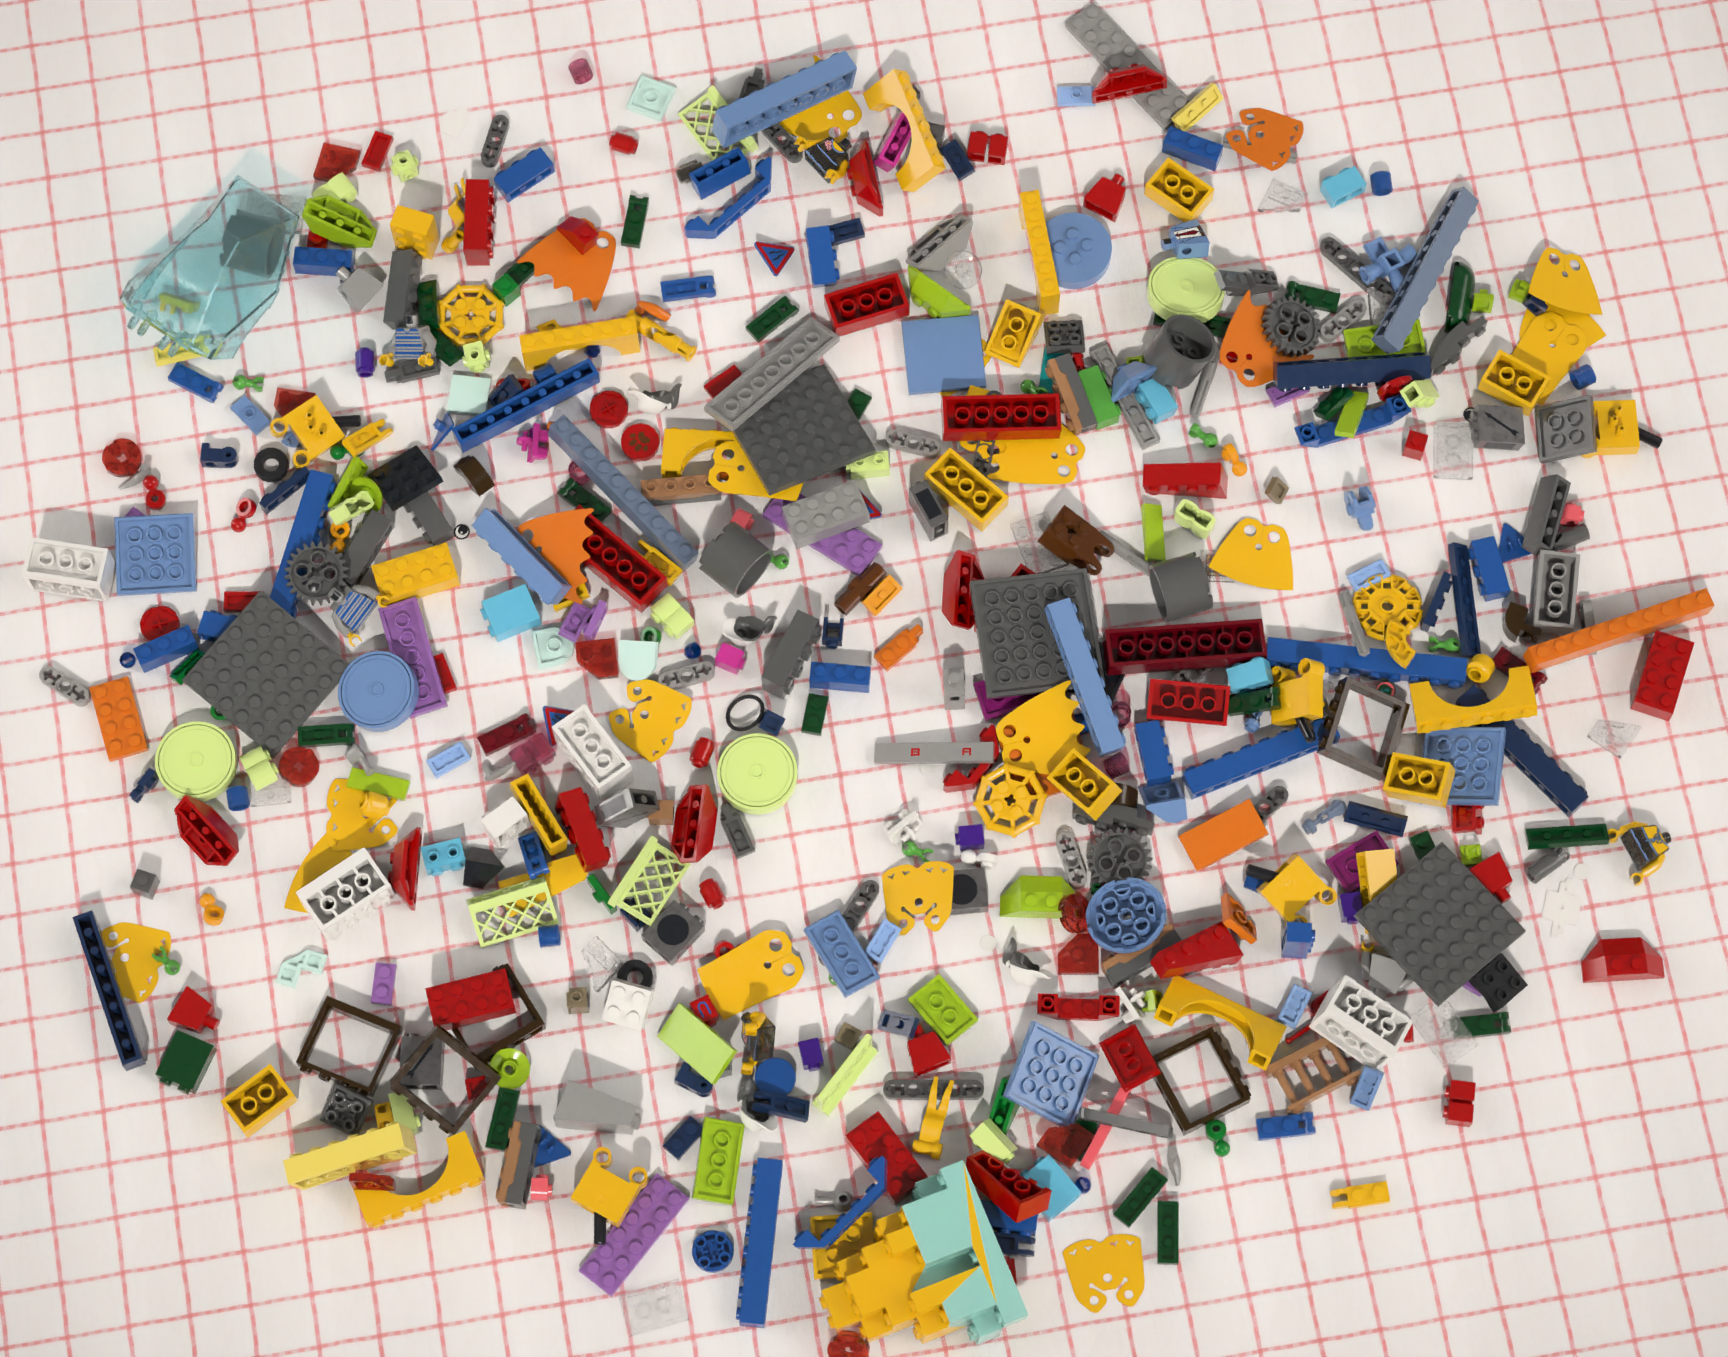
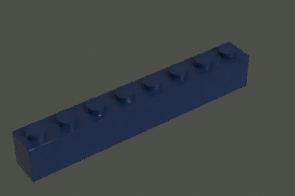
M1427 352L1273 362V384L1282 392L1291 391V388L1309 390L1310 387L1318 386L1319 389H1327L1329 385H1337V387L1341 388L1348 387V384L1367 386L1371 382H1375L1376 385H1384L1387 381L1401 376H1412L1414 380L1431 378V358Z
M1473 684L1457 699L1455 705L1473 707L1486 704L1491 700L1482 688H1477ZM1514 719L1475 725L1476 727H1505L1504 755L1568 818L1586 803L1589 797L1587 791L1581 785L1578 786L1568 772H1563L1558 767L1557 761L1552 757L1549 758L1544 753V749L1538 743H1534L1524 729L1520 730L1515 725Z
M92 910L74 916L72 918L122 1066L126 1071L145 1065L146 1062L97 918Z

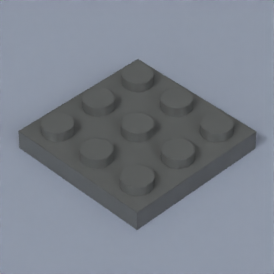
M1591 395L1535 407L1540 463L1544 464L1597 452L1594 405Z

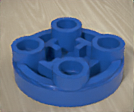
M782 1058L766 1059L758 1066L755 1072V1084L758 1091L788 1095L796 1083L794 1068L788 1061Z
M710 1230L695 1238L692 1246V1256L695 1264L701 1270L709 1273L720 1272L727 1268L733 1259V1244L724 1232Z

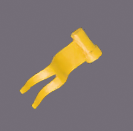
M463 177L460 179L463 194L461 196L457 184H455L454 190L457 199L448 207V214L454 221L455 228L450 236L442 241L441 246L446 253H453L464 240V232L460 230V226L464 222V213L458 206V202L465 196L466 185Z
M934 1076L919 1140L914 1139L912 1152L928 1155L932 1159L940 1160L943 1144L939 1142L954 1085L953 1080H950L939 1109L936 1110L938 1077Z

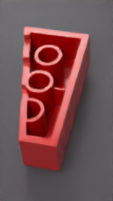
M1221 462L1144 464L1143 488L1150 495L1164 494L1227 499L1228 476Z
M581 787L559 793L554 809L556 814L560 813L562 820L560 822L563 828H568V839L572 845H576L575 854L584 873L607 866L611 853L608 846L605 847L602 841L604 836L602 830L598 829L595 823L597 821L595 812L589 808V797L586 792L583 793Z
M1220 921L1157 952L1150 963L1159 978L1165 979L1184 975L1188 972H1200L1203 969H1215L1228 964L1229 966L1235 965L1244 954L1227 927L1223 924V921Z
M984 1150L967 1157L966 1168L974 1186L1014 1222H1021L1048 1210L1052 1192L1049 1188L1037 1186V1181L1031 1178L1025 1179L1020 1176V1171L1005 1167L1004 1162Z

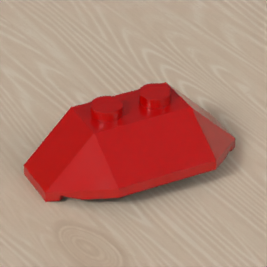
M1131 64L1122 69L1113 68L1104 74L1093 90L1092 103L1096 104L1167 88V79L1164 75L1145 64Z
M864 140L849 160V168L846 169L848 180H852L853 185L850 186L851 195L856 197L857 204L881 217L883 216V205L868 140Z
M957 550L944 573L942 613L952 626L969 630L975 623L969 582L985 580L976 562L975 555Z
M707 784L689 786L688 792L676 808L671 848L678 861L682 864L699 862L713 849L718 810Z
M185 795L174 809L175 815H177L180 837L206 865L228 866L239 852L237 834L210 805Z
M416 827L394 845V852L390 853V864H393L392 871L388 873V882L391 883L394 892L412 911L416 909L423 835L421 827Z
M1642 937L1600 939L1581 962L1583 983L1665 978L1662 957Z

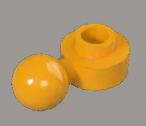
M1231 443L1222 446V458L1225 462L1228 461L1233 464V474L1238 477L1244 476L1247 473V465L1239 461L1238 453Z
M347 522L339 526L333 523L330 527V532L336 541L332 543L331 550L336 547L338 549L336 554L343 553L347 547L344 540L349 538L351 529ZM344 530V533L338 534V531Z
M211 893L202 894L199 903L205 909L203 920L212 926L221 924L224 918V910L215 905V897Z

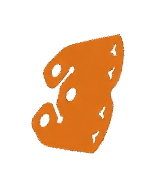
M1262 108L1240 111V119L1245 125L1255 124L1261 120L1265 123L1252 126L1248 137L1252 143L1251 145H1247V139L1242 130L1228 132L1226 139L1231 148L1240 155L1271 171L1282 167L1290 158V147L1298 144L1302 138L1304 130L1302 121ZM1253 114L1254 119L1248 120L1246 115ZM1258 131L1264 133L1262 138L1256 136ZM1239 135L1241 140L1234 141L1233 136Z

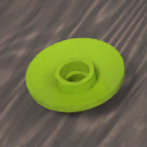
M368 477L356 478L351 484L352 497L361 491H368L374 501V505L365 513L369 514L372 509L378 512L383 503L379 487Z
M502 1049L490 1061V1066L501 1074L502 1078L496 1084L499 1087L516 1089L522 1086L529 1077L530 1063L525 1054L517 1049ZM506 1066L512 1067L511 1073L505 1071Z

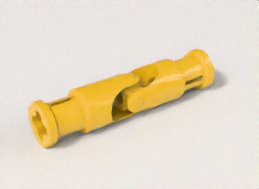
M633 309L629 310L625 317L635 316L638 333L661 344L670 352L678 353L687 362H690L697 351L696 346L687 344L683 341V338L668 332L649 318H643L636 314ZM652 328L658 329L654 334L652 333Z

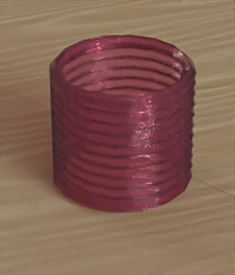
M580 58L574 60L568 66L575 84H585L594 76L587 59Z
M572 461L568 467L570 478L575 480L578 485L586 484L590 480L586 474L581 477H576L572 474L573 470L578 468L577 464Z
M1122 701L1112 704V712L1116 709H1123L1127 712L1128 717L1124 720H1119L1118 725L1119 728L1125 727L1130 722V706Z
M1122 752L1103 760L1104 768L1111 779H1115L1130 771L1129 763Z

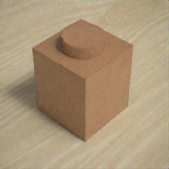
M658 800L660 810L645 817L648 818L649 825H674V800Z

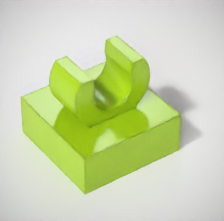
M1516 279L1508 298L1522 303L1528 295L1529 282Z
M1479 289V293H1474L1472 312L1491 313L1494 294H1488L1487 289Z
M1480 844L1461 845L1459 847L1461 862L1466 867L1475 866L1482 862Z
M1153 989L1145 991L1146 996L1142 1000L1147 1002L1148 1006L1142 1008V1011L1156 1013L1158 1005L1163 998L1162 992Z

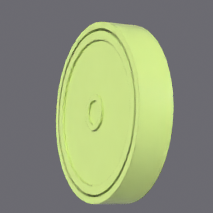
M1171 257L1160 262L1154 267L1148 279L1147 299L1149 305L1156 314L1165 320L1179 314L1194 317L1202 323L1212 319L1222 308L1225 291H1220L1214 273L1218 271L1217 268L1200 258L1178 259L1177 257Z
M200 721L181 724L168 732L161 740L155 756V768L161 783L171 795L180 800L185 795H189L201 802L216 798L230 786L236 775L238 765L236 750L227 734L213 724Z
M753 733L737 738L726 747L718 762L717 778L720 791L731 806L744 813L761 815L776 811L789 801L797 786L798 770L795 757L784 742L768 734Z

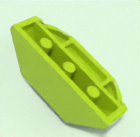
M322 195L306 200L301 216L313 233L346 248H371L373 246L377 229L372 226L362 210L330 195Z
M908 265L910 296L916 306H922L933 318L971 315V307L961 301L917 268Z
M1021 875L1000 896V917L1081 919V898L1062 876Z

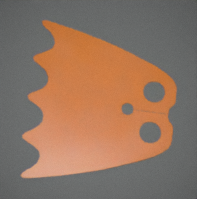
M579 218L587 221L599 234L598 239L606 238L609 245L607 248H599L596 244L582 255L556 230L518 259L517 263H533L535 277L544 274L551 275L554 280V289L563 286L571 288L573 301L589 298L592 303V309L595 312L611 273L616 241L608 232L597 230L589 220Z
M1248 290L1229 323L1220 348L1219 358L1227 369H1232L1236 372L1238 380L1246 387H1256L1273 381V362L1311 360L1314 358V355L1303 354L1299 358L1295 355L1291 358L1290 354L1283 356L1282 350L1277 353L1276 346L1271 348L1272 342L1265 341L1268 335L1262 334L1266 328L1261 327L1265 322L1261 320L1265 315L1263 312L1268 307L1266 304L1260 306L1253 305L1250 299L1251 292ZM1228 352L1236 353L1238 359L1235 363H1230L1227 360L1226 354ZM1247 354H1251V355H1252V359H1251V360H1248V359L1246 358V355H1247ZM1245 369L1253 370L1255 374L1253 380H1247L1244 377Z
M588 508L553 513L521 524L517 531L523 536L525 530H531L533 532V539L528 543L535 550L538 546H541L542 552L539 554L572 586L563 598L582 604L583 601L578 597L576 589L579 585L587 582V578L581 573L580 565L583 561L590 558V555L583 549L582 544L587 537L593 534V531L585 525L584 521L594 509Z

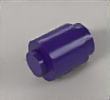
M367 347L360 348L355 352V368L359 377H371L375 371L374 351Z

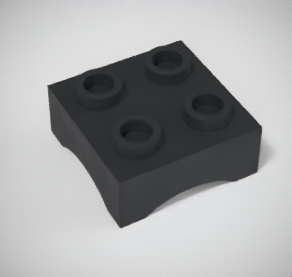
M1503 953L1469 980L1470 984L1482 994L1493 1012L1500 1010L1528 986Z

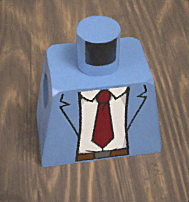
M1197 219L1172 226L1169 229V238L1161 239L1162 250L1172 249L1178 259L1208 257L1210 242Z

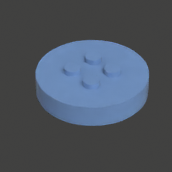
M1064 213L1046 222L1059 287L1081 289L1099 281L1108 270L1112 254L1111 239L1105 227L1093 217L1081 213Z
M386 651L368 652L353 660L344 670L338 686V700L343 713L357 726L371 732L389 731L404 723L414 711L419 697V684L413 669L403 659Z

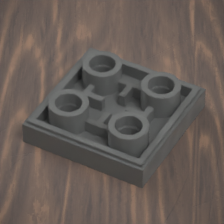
M1082 320L1044 322L1046 354L1085 352Z
M337 1082L320 1121L348 1135L359 1134L374 1100Z

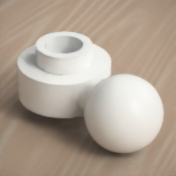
M967 849L962 852L961 860L965 865H972L977 862L981 865V868L990 870L997 866L998 856L990 853L976 854L975 851Z

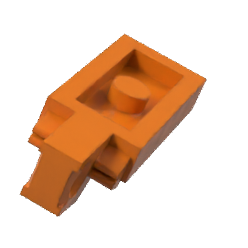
M917 624L911 630L905 629L874 655V659L888 672L916 648V644L919 642L917 638L923 634V628Z

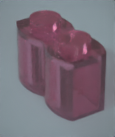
M542 732L508 753L512 762H516L515 766L522 776L534 774L538 766L550 764L554 760L553 757L556 756L554 749Z

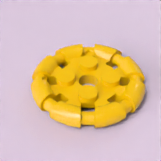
M1377 574L1366 579L1365 583L1367 581L1371 586L1361 587V592L1359 590L1355 591L1352 598L1361 627L1366 631V635L1373 639L1384 641L1385 628H1387L1390 619L1403 625L1401 621L1405 619L1407 621L1405 627L1408 628L1406 637L1410 635V631L1416 629L1423 614V610H1421L1422 599L1415 586L1412 587L1407 579L1395 574H1391V576L1385 579L1381 576L1383 574ZM1375 576H1381L1380 582L1374 585L1370 582L1375 579ZM1383 583H1390V588H1383ZM1369 589L1374 591L1371 595L1367 592ZM1404 589L1407 593L1404 595L1399 590ZM1388 602L1393 606V609L1386 611L1382 608V604ZM1367 604V609H1361V605ZM1407 604H1411L1413 609H1407ZM1370 618L1375 622L1373 626L1368 623Z

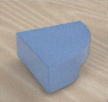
M292 431L281 440L282 444L288 447H301Z

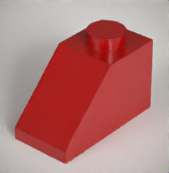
M570 216L556 228L582 255L597 244L599 234L585 220Z

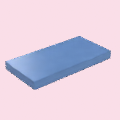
M839 910L803 929V932L844 998L880 979L878 972Z

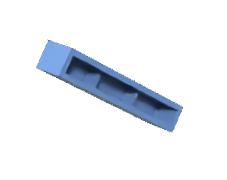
M485 508L472 524L476 534L480 538L485 539L489 543L488 546L502 556L501 559L504 563L511 565L515 569L514 573L518 577L523 578L527 582V586L531 590L536 591L540 595L541 601L545 604H559L572 586L496 509Z

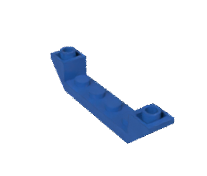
M768 156L765 160L762 159L756 164L755 176L760 181L753 185L752 190L747 194H742L733 206L729 205L720 217H715L710 222L709 226L699 216L695 219H690L684 227L685 236L687 238L715 239L770 193L772 159Z
M1401 394L1387 398L1385 405L1364 411L1355 436L1389 426L1410 413L1411 408H1409ZM1338 420L1314 426V423L1310 422L1294 427L1299 443L1304 447L1318 448L1348 438L1335 436Z
M881 1156L880 1158L875 1157L869 1163L870 1168L867 1171L878 1183L876 1185L874 1183L871 1184L865 1191L867 1194L862 1199H856L850 1206L852 1209L847 1214L842 1213L835 1221L837 1224L832 1229L827 1228L821 1234L822 1239L820 1241L811 1231L806 1230L804 1232L802 1230L794 1238L795 1242L793 1245L798 1249H828L887 1191L888 1161Z

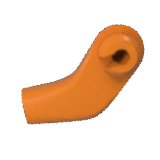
M638 301L636 303L637 306L634 308L635 312L639 315H643L647 311L664 322H667L671 316L669 312L660 306L647 301Z

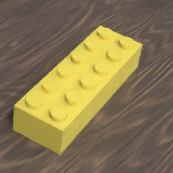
M390 1122L385 1125V1128H372L367 1130L366 1134L360 1136L359 1134L350 1135L347 1137V1140L342 1142L339 1140L332 1141L326 1147H314L305 1154H292L289 1156V1159L283 1160L288 1184L298 1189L306 1190L417 1154L413 1131L398 1122Z

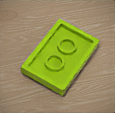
M940 974L908 998V1002L947 1047L979 1020Z

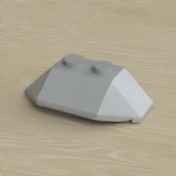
M958 214L955 218L937 225L910 249L906 263L918 270L941 271L967 248L973 220L965 215Z

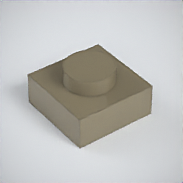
M1272 477L1264 493L1275 504H1281L1289 487L1278 477Z
M844 1022L834 1041L853 1050L862 1035V1031Z

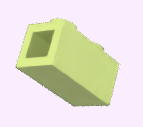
M1414 380L1399 391L1409 408H1429L1440 397L1430 380Z
M888 450L877 451L874 455L846 465V473H850L851 480L890 476Z
M396 1093L388 1094L394 1122L412 1129L413 1135L418 1134V1127L421 1126L419 1114L415 1115L414 1108L406 1101L408 1098L403 1094L400 1096Z
M990 1118L982 1122L969 1135L976 1147L1005 1164H1008L1015 1157L1013 1153L1018 1148Z

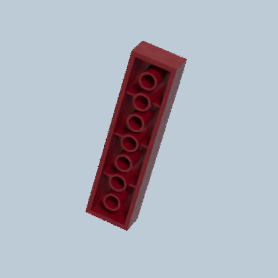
M1262 619L1106 629L1102 637L1107 676L1232 667L1235 663L1250 662V659L1254 657L1267 658Z

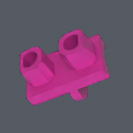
M534 423L533 428L529 429V437L528 432H523L522 437L517 438L516 443L522 446L521 451L526 452L528 447L527 462L533 463L535 459H546L548 449L540 447L538 444L539 442L546 443L548 441V430L542 429L540 424Z

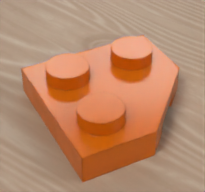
M1226 892L1221 896L1223 924L1228 929L1236 932L1239 938L1253 944L1257 941L1255 925L1251 920L1247 921L1241 903Z

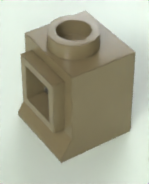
M569 988V992H566L569 1014L589 1013L587 988Z

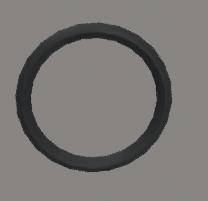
M750 694L738 697L727 709L726 723L735 731L741 732L752 729L760 722L764 715L763 701L758 696ZM749 698L756 700L761 708L758 718L749 726H734L730 721L732 708L741 700Z

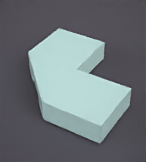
M307 949L301 952L300 955L282 962L275 982L296 989L302 970L322 975L328 956Z

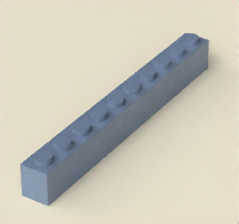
M1465 187L1451 190L1371 339L1386 354L1399 352L1403 348L1406 337L1411 333L1414 322L1419 318L1422 307L1427 303L1430 292L1435 288L1438 277L1443 273L1446 262L1451 258L1454 247L1459 243L1462 232L1467 228L1470 217L1476 211L1479 200Z
M564 414L549 426L548 436L668 559L679 566L683 572L697 560L699 553Z

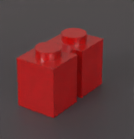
M983 131L970 132L967 150L969 161L984 163L986 146L990 144L988 163L1005 165L1008 136L999 133L988 136Z
M1451 1080L1449 1085H1445L1444 1098H1447V1106H1443L1442 1118H1446L1445 1124L1470 1127L1472 1125L1474 1112L1472 1101L1475 1099V1082Z

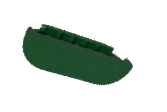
M1455 261L1445 333H1449L1462 321L1468 325L1470 320L1475 275L1472 269L1462 262Z

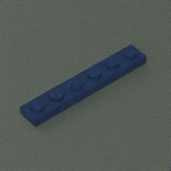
M1453 542L1448 544L1461 653L1463 657L1472 658L1476 654H1481L1469 555L1467 552L1468 547L1467 545Z

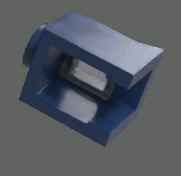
M824 617L822 645H826V648L837 649L838 646H842L844 618H840V623H828V617Z
M634 897L631 900L627 899L624 901L629 906L636 905ZM622 908L619 910L620 915L636 932L646 925V923ZM642 908L643 914L651 919V913L646 908Z

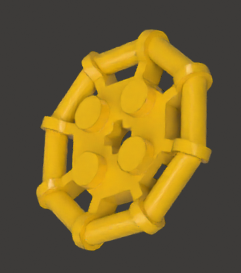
M457 284L442 300H439L440 328H437V330L441 331L457 347L477 341H482L485 345L493 336L504 329L503 307L505 303L490 291L486 284ZM463 293H478L477 297H465ZM458 295L461 299H458L453 306L449 305ZM484 295L493 303L492 305L488 306L482 300ZM446 310L451 312V320L445 322ZM496 310L495 321L493 322L490 320V312ZM471 312L476 314V316L472 317V320H468L466 316ZM485 327H491L489 331L481 336L482 330ZM449 328H456L459 331V335L456 336ZM476 335L477 338H464V336Z
M1007 762L989 774L981 776L976 800L973 802V807H976L986 830L996 831L1016 838L1020 833L1041 823L1040 818L1048 794L1043 790L1033 769H1024L1010 765ZM1011 773L1023 776L1025 779L1022 782L1012 780ZM1003 774L1006 775V780L997 785L991 782ZM1029 781L1037 795L1029 793L1026 786ZM989 785L993 788L990 800L983 801ZM1013 795L1016 802L1008 806V802L1005 801L1006 797ZM1032 800H1037L1036 807L1032 815L1031 813H1029V809ZM990 805L994 811L995 816L992 820L984 806ZM1024 816L1030 818L1016 827V821ZM1000 818L1008 820L1011 823V827L997 824V821Z

